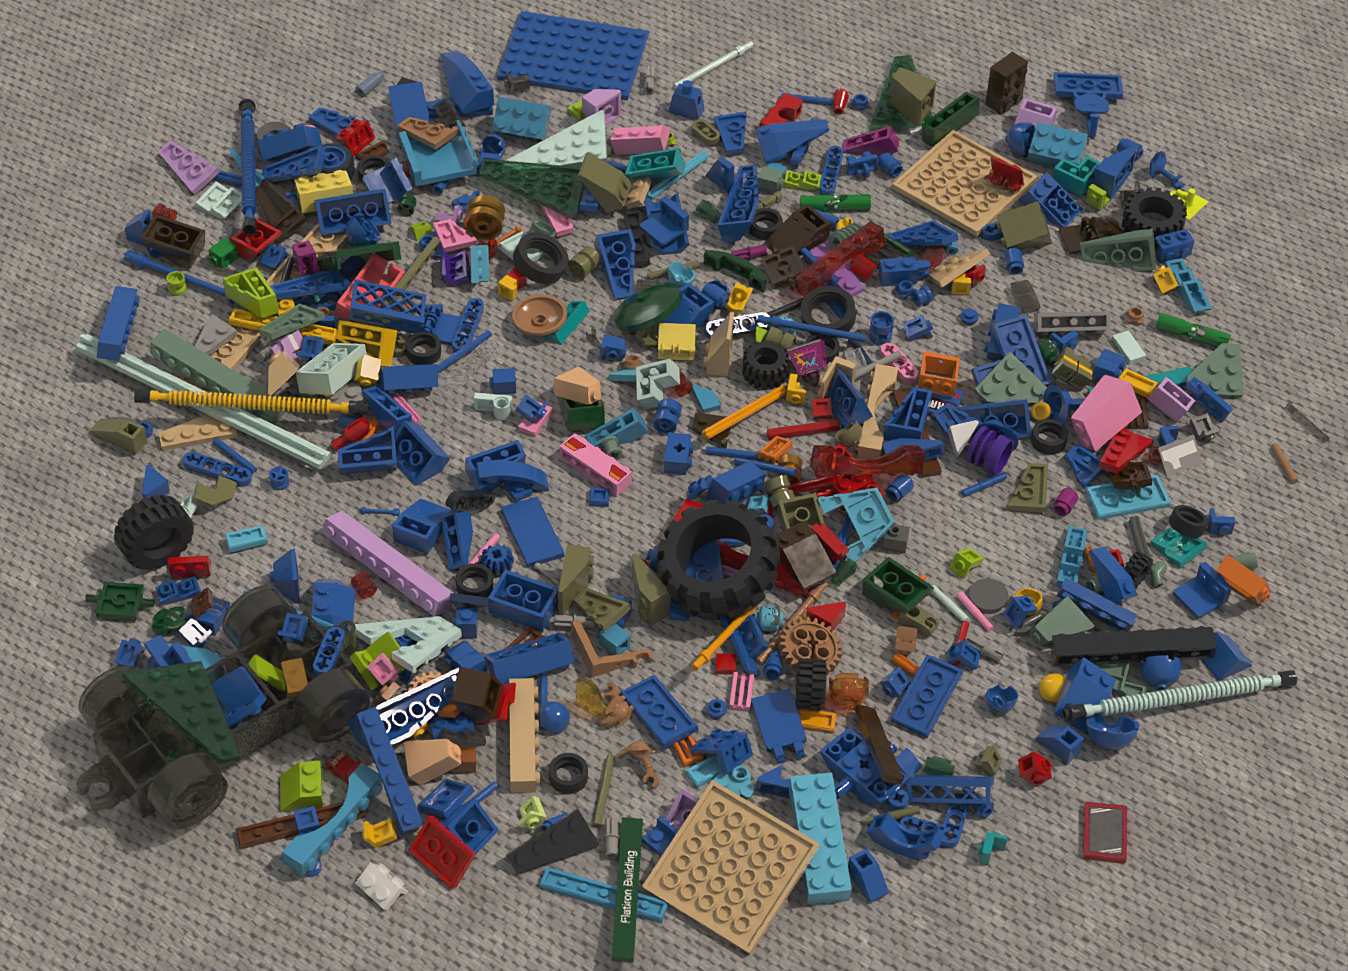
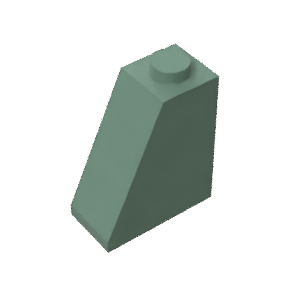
M1067 596L1029 631L1037 643L1046 645L1051 643L1052 635L1086 633L1095 625Z

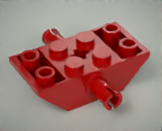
M842 443L810 458L816 478L833 474L837 478L836 485L813 491L812 493H816L817 498L853 493L854 491L878 488L881 496H885L884 491L871 478V476L882 471L880 464L875 461L863 468ZM844 506L839 508L841 511H846Z

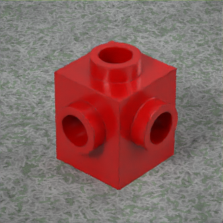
M1033 751L1018 759L1020 777L1032 785H1041L1052 778V765L1050 761L1037 752Z

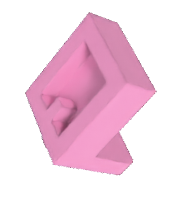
M381 653L367 666L382 685L388 683L391 685L400 678L398 674L402 671L400 668H396L384 653Z

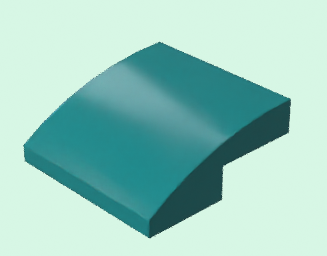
M1171 526L1151 540V544L1155 549L1180 568L1207 549V542L1199 538L1186 537L1176 532Z

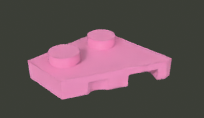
M451 219L433 223V228L440 239L443 251L449 252L470 247V245H477V239L474 236L471 238L467 235L466 230L457 226Z

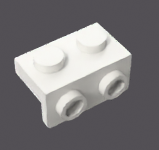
M370 862L355 884L383 909L388 910L401 893L406 895L408 890L403 887L405 883L396 876L392 877L389 874L390 870L382 863L377 865Z

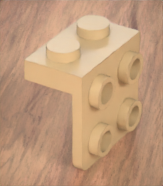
M837 356L832 363L829 362L826 374L821 375L818 385L820 389L817 397L819 399L827 398L838 369L842 370L854 386L856 363Z

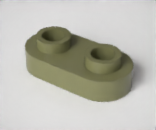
M698 119L692 123V132L705 144L716 145L719 143L720 132L706 120Z

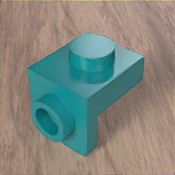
M987 832L985 842H980L977 854L981 855L980 864L989 865L992 848L1005 851L1008 837L996 832Z

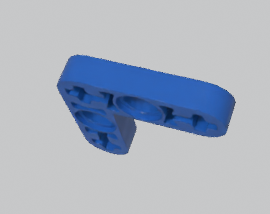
M961 793L955 794L957 798H963L965 796ZM950 803L944 825L912 816L902 818L900 824L904 827L911 824L910 830L917 831L918 826H920V832L926 829L940 828L945 833L940 846L955 848L961 837L969 804L962 803L960 811L956 810L957 803ZM953 817L958 818L960 823L957 825L952 824L949 819ZM950 830L954 831L953 838L947 840Z

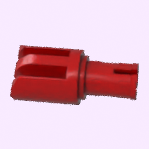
M361 417L344 428L342 435L331 441V445L337 451L350 442L355 443L361 440L370 432L368 419Z

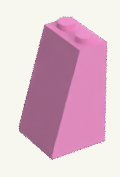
M1104 375L1072 415L1071 420L1074 424L1073 428L1080 439L1081 446L1085 449L1097 451L1141 414L1142 411L1130 382Z

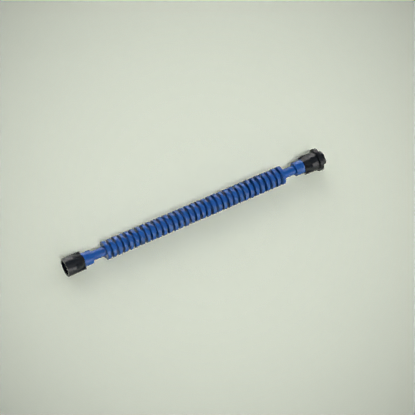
M243 99L239 103V110L243 119L241 121L242 213L244 214L242 232L246 236H253L257 232L256 219L254 217L256 213L254 121L252 120L256 104L251 99Z

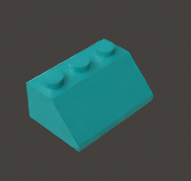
M675 148L631 155L625 176L634 182L636 179L649 177L651 180H659L664 177L683 175L685 162L681 149Z

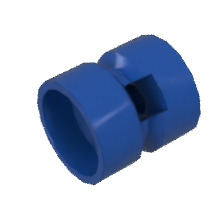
M879 311L872 314L869 339L874 344L883 345L892 340L894 318L890 313Z
M669 398L660 400L654 417L653 427L660 433H674L682 411L681 404Z

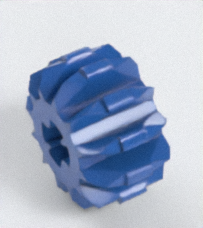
M496 543L494 547L489 545L487 549H483L480 561L482 565L491 570L492 574L496 573L498 577L504 570L511 571L514 556L511 548L506 549L505 544L500 547Z

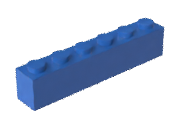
M115 286L98 340L97 358L120 361L121 354L125 355L126 345H128L129 335H131V329L134 324V317H136L137 307H139L140 303L137 289Z

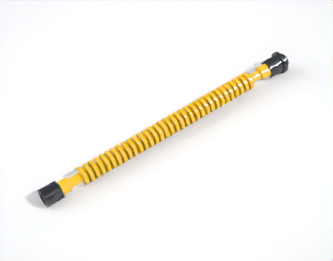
M135 388L134 392L135 403H150L162 400L169 401V405H173L174 401V405H178V402L179 405H183L184 402V406H187L189 403V406L199 405V407H202L203 405L207 407L208 405V407H212L213 404V407L216 408L217 404L218 408H222V404L223 408H227L228 404V408H232L233 405V409H236L237 405L238 409H241L243 405V409H246L248 406V409L251 410L253 406V410H256L258 406V410H261V408L266 410L267 408L268 411H271L272 407V410L276 411L277 407V411H281L282 408V411L286 412L287 408V412H291L292 408V412H296L297 409L299 413L301 409L302 413H305L306 409L307 413H310L312 409V413H315L317 410V414H320L321 410L322 414H325V410L327 414H330V411H341V413H347L348 416L361 417L368 415L369 407L368 403H365L363 399L361 401L349 400V402L336 404L331 403V399H328L327 403L326 399H323L321 403V399H318L316 402V398H313L312 402L311 398H308L306 402V398H303L301 401V398L298 397L296 401V397H293V400L291 397H288L287 401V397H283L282 400L281 396H278V400L277 396H273L272 400V396H268L267 399L266 395L263 396V399L262 395H259L257 399V395H254L253 398L252 395H249L247 398V394H244L242 397V394H239V396L234 394L233 396L232 393H229L228 396L227 393H224L223 396V393H219L218 396L216 392H214V396L213 392H209V396L208 392H204L203 396V392H199L198 395V391H195L193 395V391H190L188 395V391L183 393V390L179 392L178 390H170L169 393H159V391H152L149 388Z

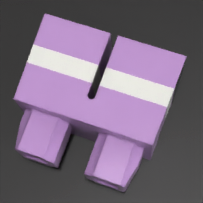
M299 330L290 332L285 337L275 341L276 344L269 349L271 355L275 354L278 350L282 352L285 349L300 365L299 369L308 363L301 361V357L296 356V351H302L304 341Z

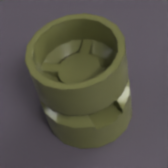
M586 246L568 261V268L574 276L584 279L601 264V257L594 248Z
M772 326L765 341H773L774 344L778 343L788 352L787 349L794 347L796 336L787 332L783 334L781 329Z
M788 475L777 476L764 483L767 492L772 495L770 502L773 509H777L779 500L795 497L793 490H789L791 483Z

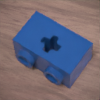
M668 432L664 473L687 474V468H691L692 457H689V454H693L694 450L691 434Z

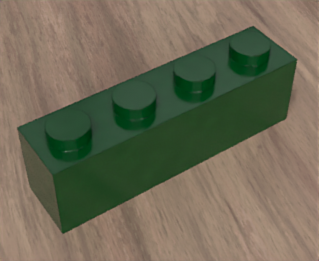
M965 92L922 124V141L934 147L952 130L958 131L978 116L979 98Z

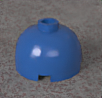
M1021 122L1015 124L1009 133L1006 134V143H1008L1009 149L1015 155L1028 157L1036 129L1034 125H1031L1032 123Z
M362 213L355 214L346 225L347 241L352 246L376 244L381 239L378 238L380 233L375 224L370 219L366 221L363 218L365 215Z
M1168 656L1147 657L1146 662L1140 661L1142 678L1150 686H1155L1156 690L1168 689V686L1176 683L1180 677L1181 660L1177 657H1174L1173 661L1169 660Z

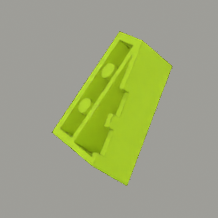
M257 267L222 278L225 295L260 318L270 317L273 314L279 313L276 294Z

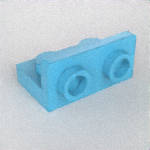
M470 245L471 283L489 281L488 245Z

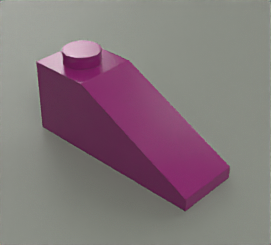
M888 126L844 139L843 152L861 155L863 152L869 151L872 155L877 154V156L885 153L893 154L898 152L899 139L892 127Z

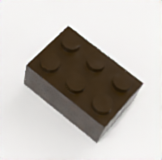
M1011 52L990 67L985 101L986 106L998 114H1002L1010 110L1014 104L1022 101L1025 78L1028 71L1027 60Z

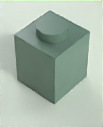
M763 166L758 176V190L773 194L779 191V189H783L785 182L783 171Z

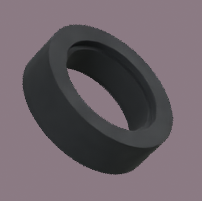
M533 232L524 235L513 252V262L518 271L529 280L540 284L557 282L569 263V257L563 245L553 237L543 233ZM534 248L544 251L554 260L556 267L545 268L535 264L526 254V250Z
M818 287L810 291L802 301V323L849 332L856 321L854 299L850 293L840 287ZM826 301L837 302L846 310L841 320L831 324L817 322L811 316V312L816 305Z

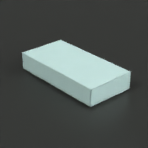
M1129 331L1112 336V341L1122 355L1126 356L1125 359L1129 365L1146 360V354Z

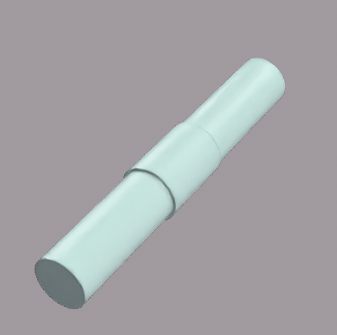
M932 585L934 590L931 593L960 621L969 620V617L935 585Z

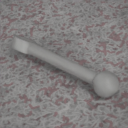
M535 563L534 569L543 573L559 588L560 582L547 573L540 563Z

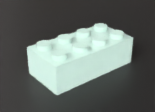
M332 343L296 372L299 392L308 395H334L338 389L344 387V384L355 376L357 360L363 355L367 356L365 344Z

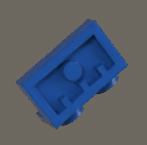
M660 816L657 818V825L642 838V842L662 857L678 830L672 822Z

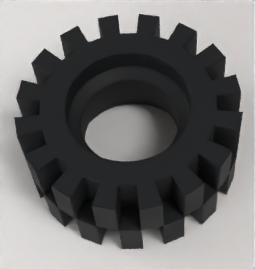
M1141 551L1134 553L1133 557H1130L1129 561L1126 562V566L1123 567L1131 576L1135 588L1146 579L1145 577L1149 574V570H1151L1153 565V559Z

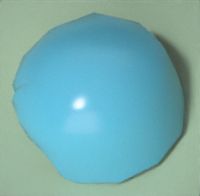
M673 262L669 265L668 279L671 283H675L678 287L682 288L687 283L692 284L694 282L695 273L691 270L690 266L685 268L682 262Z

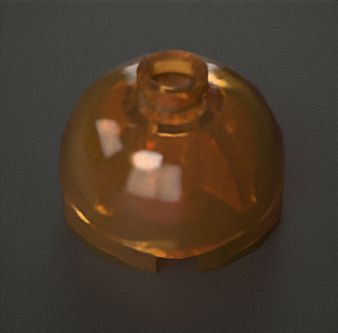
M842 673L835 675L834 680L829 679V696L836 705L843 707L845 710L855 709L857 704L862 705L868 698L869 680L865 676L862 679L858 678L856 673Z

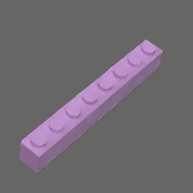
M344 511L326 518L323 534L429 614L438 616L451 608L452 603L449 601L450 593H453L451 590Z

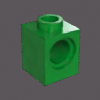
M223 238L209 248L210 262L221 269H225L239 258L237 246L226 238Z

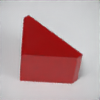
M846 602L807 607L806 618L809 617L811 622L817 618L818 624L824 621V627L831 626L830 632L832 633L845 616Z

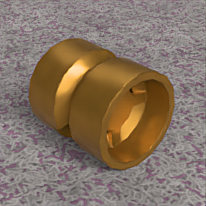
M795 454L781 455L778 459V466L797 469L798 474L796 477L789 475L788 477L791 484L799 483L803 464L802 459ZM776 473V477H777V476L784 475V474Z

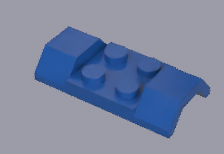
M674 194L670 200L674 201L681 208L679 195ZM646 197L644 204L646 216L649 219L660 212V202H653ZM687 231L665 245H659L652 239L654 249L661 255L682 253L689 246Z

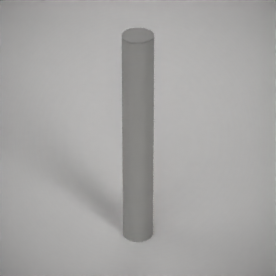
M898 350L855 372V380L874 371L876 364L886 365L901 358V352Z

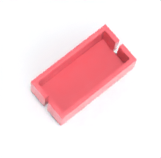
M374 253L355 279L394 288L405 274V271L391 263L387 275L384 274L388 261ZM354 281L337 302L334 313L345 321H350L348 317ZM357 286V289L361 293L367 291L365 288ZM381 291L375 292L379 297L385 295ZM372 295L366 296L370 302L375 300ZM361 299L355 302L366 305ZM378 303V304L374 305V307H378V308H379V307H380V304ZM351 320L352 322L361 323V324H366V325H371V324H367V323H363V322H358V321H353V320Z

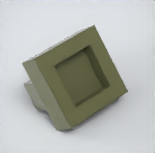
M986 746L985 751L979 752L978 755L981 761H976L975 766L979 770L987 771L989 775H996L1002 758L995 746Z

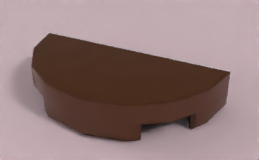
M383 140L356 153V158L361 160L370 155L385 157L387 154V143Z

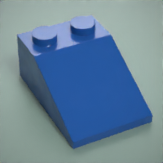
M1134 145L1103 159L1100 165H1096L1093 172L1095 177L1091 185L1094 184L1106 191V197L1110 201L1132 173L1138 146Z
M1083 657L1070 666L1053 713L1064 720L1062 709L1066 703H1071L1072 705L1084 703V705L1091 704L1092 706L1099 705L1101 700L1109 699L1116 679ZM1085 717L1084 720L1075 721L1071 725L1084 734H1088L1086 720L1089 717Z

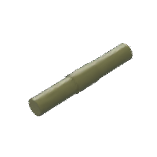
M917 805L887 813L897 820L920 814V808ZM874 816L865 818L867 826H870Z

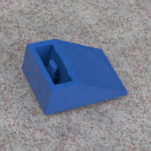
M1048 172L1042 175L1018 200L1023 206L1038 201L1047 221L1059 227H1067L1083 210Z
M687 283L680 288L683 298L678 308L659 323L696 324L697 329L708 321L711 314H714V301L690 283Z
M419 499L401 512L393 524V540L429 554L443 532L441 515L453 510L424 499Z

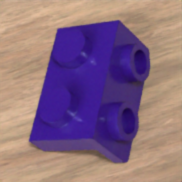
M466 250L449 256L446 251H442V259H440L442 280L447 282L450 287L469 281V254Z

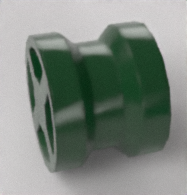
M410 194L401 195L397 206L398 213L404 216L413 215L417 203L416 198Z

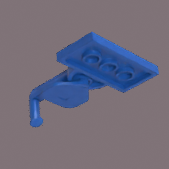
M1054 72L1055 97H1072L1076 111L1086 113L1088 136L1090 140H1093L1096 137L1098 120L1100 118L1098 114H1105L1109 111V102L1105 99H1123L1121 75Z

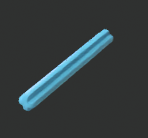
M705 150L698 153L685 163L683 175L664 178L648 190L646 197L653 200L706 161L709 154Z

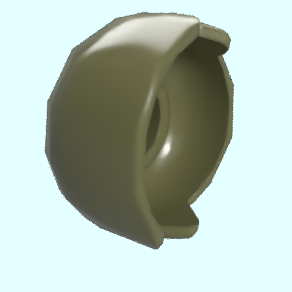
M855 420V424L850 422L848 427L836 433L834 439L838 445L842 443L843 446L849 447L861 439L862 429L858 421Z

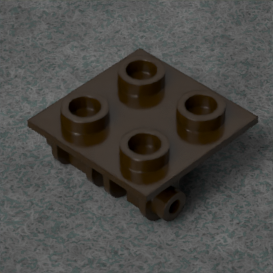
M1087 216L1081 219L1080 225L1058 228L1069 253L1081 252L1080 243L1100 239L1095 228L1089 223L1090 218Z

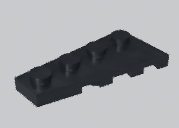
M575 809L505 855L515 872L521 873L594 848L600 844L579 809Z

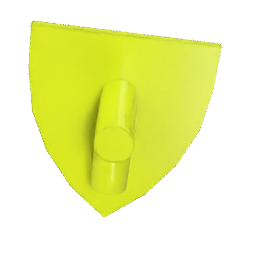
M1192 188L1188 192L1179 189L1171 191L1170 195L1176 194L1178 195V200L1182 199L1184 201L1183 206L1186 205V219L1188 220L1209 202L1195 195L1196 190Z

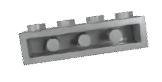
M1110 312L1034 313V331L1039 332V335H1050L1051 331H1057V335H1064L1072 330H1075L1078 334H1086L1088 330H1093V334L1104 333V330H1110Z

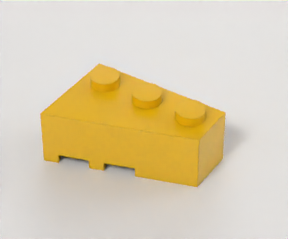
M339 320L336 337L338 340L345 344H365L367 356L381 359L380 366L389 367L392 365L397 330Z

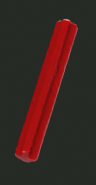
M836 419L767 429L766 435L768 440H772L776 436L788 438L840 430V423Z

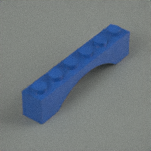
M377 707L357 713L354 720L378 770L400 835L421 828L423 825L422 819Z

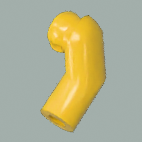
M846 217L836 224L835 230L853 224V220L850 217Z

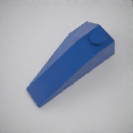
M827 119L773 123L764 125L756 129L765 162L768 164L788 155L787 152L794 148L798 150L804 142L813 141L829 132Z
M631 229L599 234L594 242V248L601 257L600 266L615 300L628 298L633 294L636 244Z
M1027 398L956 407L957 410L967 413L969 417L982 423L988 420H998L1005 427L1011 429L1018 438L1031 437Z

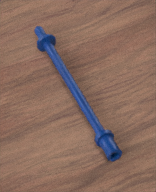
M130 250L125 253L129 257H124V260L136 264L139 268L149 267L167 275L177 271L149 260L145 254L140 255ZM183 273L186 282L227 297L224 288ZM228 298L229 303L233 304L235 302Z

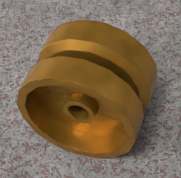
M488 195L472 198L467 204L464 229L470 236H474L476 239H495L501 234L503 229L504 205L497 198Z

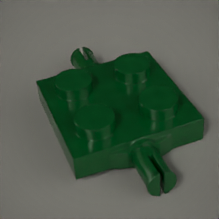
M104 582L103 588L98 595L86 594L85 598L86 602L98 604L96 616L97 618L137 621L138 613L142 606L154 607L155 599L143 598L144 584Z

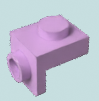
M455 206L453 214L436 212L434 220L444 221L451 219L457 224L463 218L462 206Z

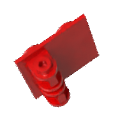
M990 157L992 173L988 174L987 179H990V182L997 185L999 183V186H1002L1004 183V188L1007 187V189L1014 192L1020 191L1021 186H1024L1022 169L1015 164H1007L1000 158Z

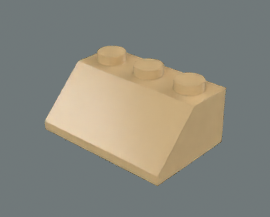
M285 349L282 352L278 350L269 360L271 362L268 373V394L270 396L294 375L300 367Z

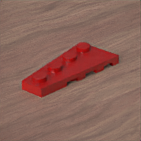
M1128 429L1120 430L1112 438L1100 460L1098 468L1117 474L1128 465L1129 461H1134L1139 453L1143 454L1147 447L1150 448L1153 445L1154 439L1133 433Z

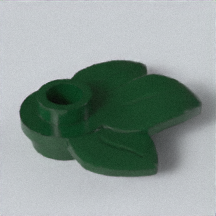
M175 606L169 610L165 608L159 610L155 614V622L151 626L153 632L158 636H164L170 633L171 630L182 628L187 623L186 620L181 618L185 608Z

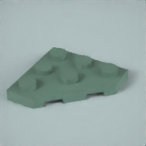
M1222 343L1187 376L1186 385L1193 377H1196L1220 397L1242 398L1243 382L1240 344ZM1186 387L1187 394L1194 396L1193 392Z
M1009 352L972 391L985 403L1027 398L1028 404H1036L1043 398L1047 387Z

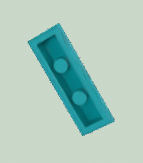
M571 301L566 307L567 319L564 325L559 330L543 337L562 345L590 312L585 301Z

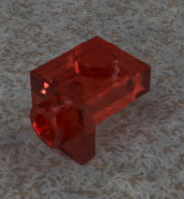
M929 245L922 260L929 261L931 263L930 269L935 271L934 268L941 265L943 258L946 259L947 254L943 247Z

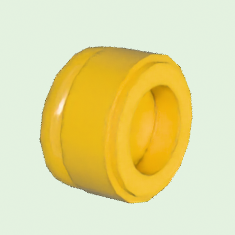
M1044 402L1034 404L1031 409L1032 417L1038 421L1048 419L1052 413L1049 405Z

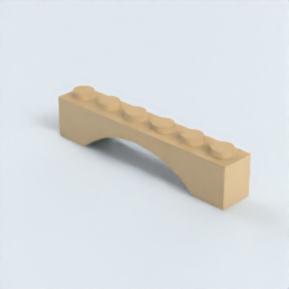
M876 364L875 371H871L870 382H872V385L868 384L867 395H869V398H865V403L873 417L863 422V426L860 425L862 437L855 444V450L858 451L857 458L880 462L884 435L877 426L875 412L881 402L895 390L898 367Z

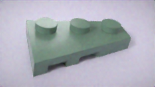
M298 304L259 328L260 336L271 340L325 319L324 312Z

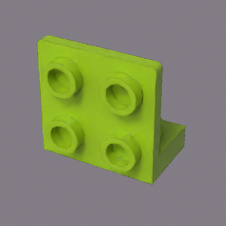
M386 632L365 650L355 652L349 657L371 690L385 686L367 668L381 653H384L396 668H400L401 672L406 669L392 660L391 652L399 650L401 647L390 632Z

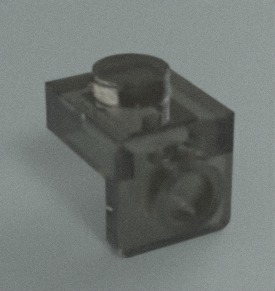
M506 72L504 87L509 90L511 95L530 91V78L528 74L511 77L510 73Z

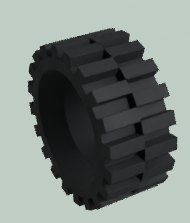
M1152 187L1147 188V191H1144L1143 188L1139 189L1138 194L1133 192L1125 204L1122 218L1123 231L1127 233L1153 229L1155 249H1157L1158 244L1155 241V237L1184 229L1187 217L1186 205L1183 206L1184 201L1182 199L1178 200V195H1170L1171 191L1166 190L1162 192L1161 188H1156L1155 191L1152 190ZM1155 212L1164 215L1168 219L1165 221H1152L1145 218L1141 213Z

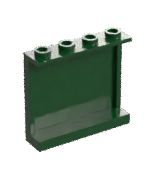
M399 241L318 252V257H316L320 270L341 269L339 258L373 252L387 261L402 259Z

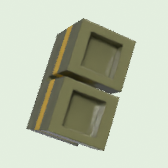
M1066 347L1056 358L1055 362H1057V365L1053 369L1052 375L1065 382L1068 381L1070 385L1082 390L1092 380L1093 365L1088 362L1087 357L1083 355L1078 357L1073 354V349Z

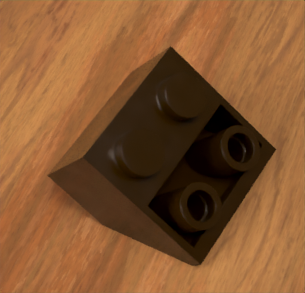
M460 667L450 702L476 724L493 719L496 716L503 684L491 673Z

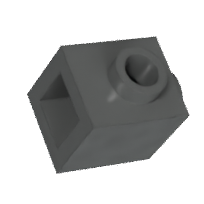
M893 525L880 538V542H883L882 550L906 553L910 527Z

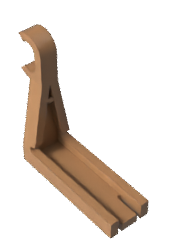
M580 620L572 622L570 635L591 678L630 664L636 668L637 659L643 657L652 663L653 654L646 649L626 654L604 656L598 659Z

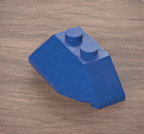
M317 579L314 582L312 616L348 630L350 625H353L355 590L337 579ZM312 639V645H321V642Z

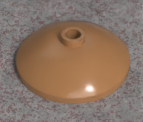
M550 295L529 296L521 300L514 307L512 313L513 323L523 333L533 336L548 335L559 330L564 325L567 319V309L564 303L556 297Z

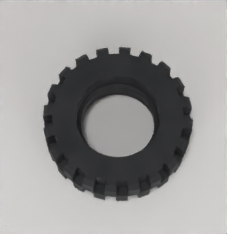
M152 495L150 498L145 497L141 499L138 503L135 502L129 510L126 509L123 516L117 521L118 525L115 526L114 541L116 546L130 565L142 570L161 568L164 564L168 565V558L181 556L180 553L188 548L187 544L191 542L194 532L193 521L175 498L167 495Z

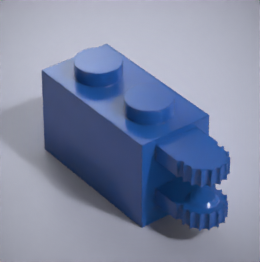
M915 257L880 259L878 275L881 287L897 286L901 281H910L912 284H917L918 278L929 277L930 271L928 269H930L931 263L927 260H916Z

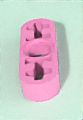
M885 343L881 346L880 355L884 358L890 355L891 351L894 353L899 348L893 343ZM901 352L902 357L888 365L898 367V377L904 383L913 384L918 379V370ZM900 361L904 363V365L898 366L895 364V362Z

